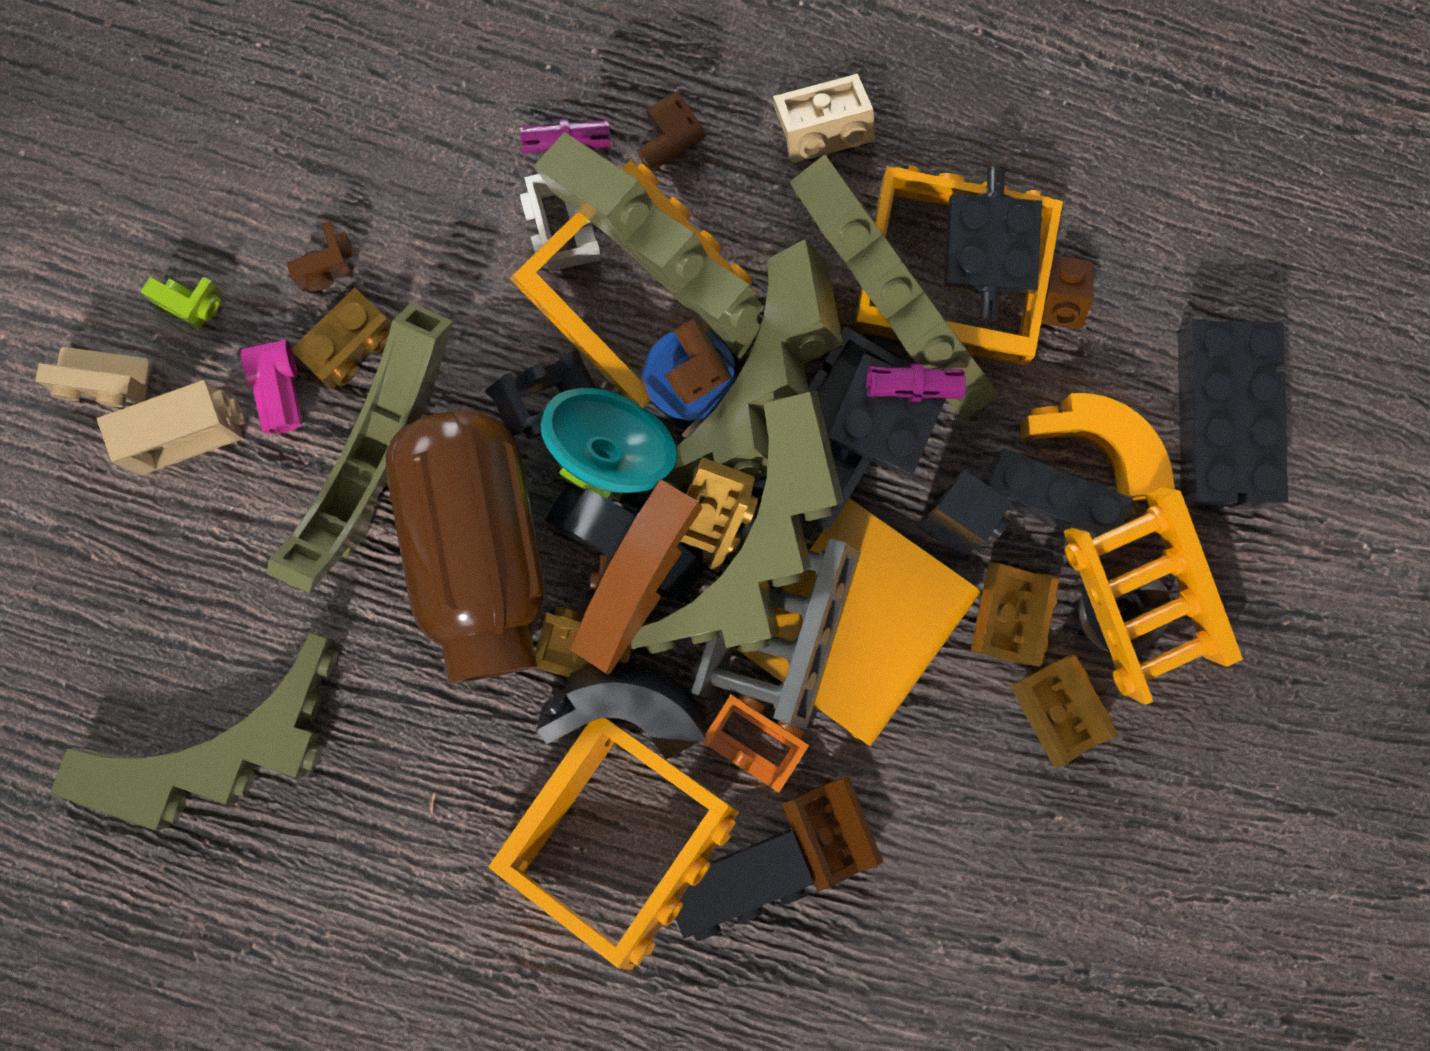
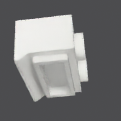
M539 174L524 177L528 192L520 194L526 221L535 219L539 231L538 235L531 236L535 253L551 238L542 198L555 195ZM565 202L570 219L578 211ZM588 221L574 235L577 248L555 253L547 261L549 272L584 263L601 261L600 250L595 239L591 221Z

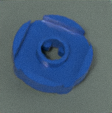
M708 331L705 332L732 375V378L690 404L685 405L682 399L677 397L664 375L689 359L675 333L670 332L661 337L651 347L646 356L641 374L646 393L654 406L671 418L691 421L708 417L734 384L733 367L735 366L733 356L724 342Z

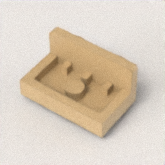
M62 347L59 352L57 366L38 364L35 381L51 389V396L55 398L79 401L81 395L95 397L96 402L99 404L124 407L125 402L141 403L145 401L152 363L146 358Z

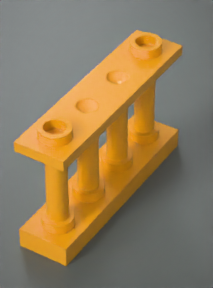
M1164 487L1145 494L1150 507L1147 509L1146 515L1092 539L1089 532L1072 527L1064 531L1069 544L1065 546L1067 559L1074 570L1079 571L1116 666L1117 670L1113 671L1114 681L1124 696H1128L1144 705L1153 702L1146 683L1147 681L1200 656L1226 667L1243 660L1182 493L1179 490ZM1155 531L1160 534L1165 547L1162 557L1112 580H1107L1099 556ZM1169 573L1176 577L1181 590L1178 593L1177 599L1125 623L1123 622L1115 598ZM1184 615L1191 617L1196 630L1193 640L1139 664L1130 640Z

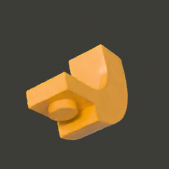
M1072 393L1061 401L1062 413H1059L1058 406L1036 408L1031 410L1032 416H1027L1019 424L1021 441L1079 437L1096 444L1105 452L1112 463L1117 492L1133 498L1132 501L1145 500L1146 493L1160 487L1175 490L1171 463L1161 439L1142 416L1116 400L1096 394Z

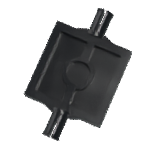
M997 166L988 167L986 171V193L980 195L952 193L948 203L944 287L966 288L981 294L979 320L983 322L987 319L988 322L998 321L1000 295L1009 292L1033 294L1038 290L1042 201L1016 199L1005 195L1006 168L999 167L997 170Z

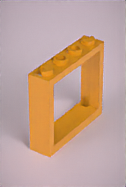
M630 160L621 168L639 180L656 208L695 233L710 259L749 285L752 283L750 276L739 265L733 263L730 266L719 254L722 248L712 235L705 230L699 233L688 221L691 217L690 213L680 201L674 197L668 200L656 187L659 184L657 177L648 167L642 163L636 166ZM577 212L509 279L623 396L635 401L643 408L650 401L644 383L536 273L589 221L581 213Z
M909 165L908 169L887 166L881 183L874 222L886 238L894 196L948 206L949 197L952 193L980 195L986 193L987 182H983L981 185L964 182L962 176L953 173H941L938 176L921 173L919 168ZM1004 185L1005 195L1016 199L1042 201L1038 290L1033 294L1026 293L1018 335L946 321L970 355L1027 366L1035 357L1063 201L1041 196V191L1030 190L1025 193L1010 191ZM861 287L853 331L900 341L877 307L872 306L873 302Z
M597 719L587 724L488 868L614 966L620 969L632 970L635 965L639 966L646 955H651L655 947V943L652 940L661 926H668L677 917L683 905L680 899L689 885H697L705 876L710 866V862L707 859L717 844L723 846L730 839L731 835L729 833L736 824L734 819L739 814V811L610 719ZM614 743L620 745L709 809L618 944L610 940L525 874L529 865Z

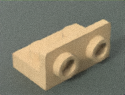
M858 74L773 96L775 111L787 139L788 156L792 163L870 143L875 139L873 107Z

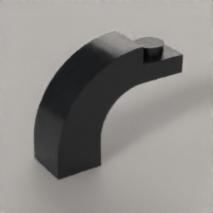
M568 482L544 520L556 529L612 559L637 516L587 488L583 490ZM678 544L677 548L682 553L657 590L683 603L706 564Z
M617 662L609 675L594 665L570 673L566 694H556L544 703L537 726V732L544 742L549 744L584 724L597 719L618 718L627 720L642 728L649 735L665 760L706 739V716L683 686L653 668L626 662Z

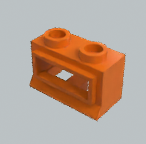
M741 694L740 698L737 699L730 695L707 730L706 739L701 742L779 793L809 746L800 740L805 732L797 726L779 721L778 724L772 722L762 715L766 707L752 697ZM733 711L790 748L779 767L722 731L723 726Z

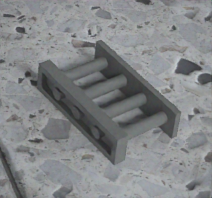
M751 519L749 525L745 524L744 528L739 531L742 532V538L734 558L742 549L755 519ZM829 538L826 550H823L821 553L808 550L811 562L809 570L816 571L817 575L812 594L804 597L769 587L774 608L802 615L804 620L799 637L794 641L774 636L768 639V647L757 650L788 659L790 666L784 683L777 686L727 671L735 646L726 648L722 630H718L720 638L707 641L703 657L694 667L692 675L694 685L691 693L717 701L721 688L769 702L774 704L776 709L774 719L807 729L861 552L846 542Z

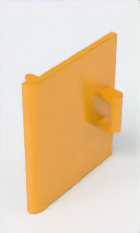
M849 498L827 534H821L810 549V551L821 553L823 550H826L829 538L846 542L861 552L814 706L848 730L855 739H859L871 747L981 592L963 577ZM809 569L799 573L801 581L785 585L781 590L804 597L812 594L817 575L816 571ZM774 608L780 630L775 637L794 641L800 634L804 621L802 615ZM738 647L737 650L780 682H785L790 666L788 659L757 650L742 652L741 647Z

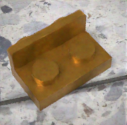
M354 288L290 350L332 390L337 385L344 386L351 381L359 371L358 364L368 354L375 355L385 348L392 323Z

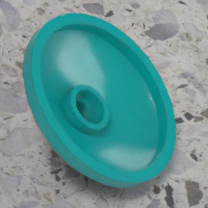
M595 388L571 389L556 395L550 400L543 413L541 434L548 450L566 471L589 485L618 493L647 491L655 488L660 479L665 482L674 468L677 456L676 446L668 429L652 412L645 407L641 408L635 401L625 396Z

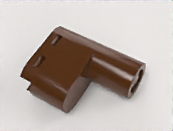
M675 92L671 96L665 97L646 110V114L659 133V136L638 149L637 154L642 163L654 172L706 136L702 125L679 93Z
M697 317L673 330L689 359L664 375L677 397L681 398L686 405L732 378V375Z

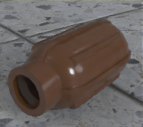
M474 410L438 413L403 426L390 440L386 452V476L409 604L416 625L427 639L442 647L449 684L487 679L536 668L537 661L531 630L540 621L546 603L545 581L521 454L515 437H512L511 432L504 423L492 416Z

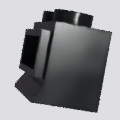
M575 349L549 366L545 367L543 362L538 363L515 378L512 373L505 374L485 389V392L494 401L512 437L525 433L527 440L542 435L541 419L543 413L530 417L522 398L556 385L560 393L571 389H596L578 350Z

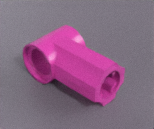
M288 340L241 350L243 371L249 386L254 390L261 430L264 434L286 433L303 426L294 379H297L298 376L294 353L290 350L292 347Z

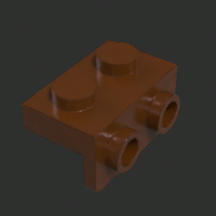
M848 777L817 786L782 803L817 892L831 888L860 871L877 867L883 863L882 856Z

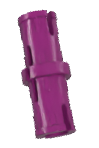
M559 119V124L520 125L522 154L546 152L564 132L588 148L611 147L608 119L569 123L568 119Z
M911 364L910 368L869 366L866 380L868 397H908L910 402H920L922 398L962 400L966 389V375H964V369L923 368L922 364Z

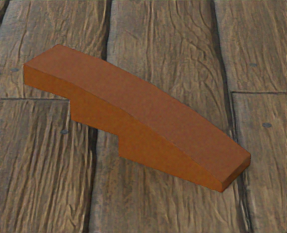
M660 479L612 558L585 612L570 647L571 651L607 675L611 673L661 598L656 591L682 553L677 546L703 509L698 501Z

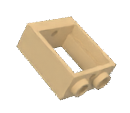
M205 380L96 418L111 462L141 476L244 439L239 425L244 424L245 420L235 398L230 399L223 390H218Z

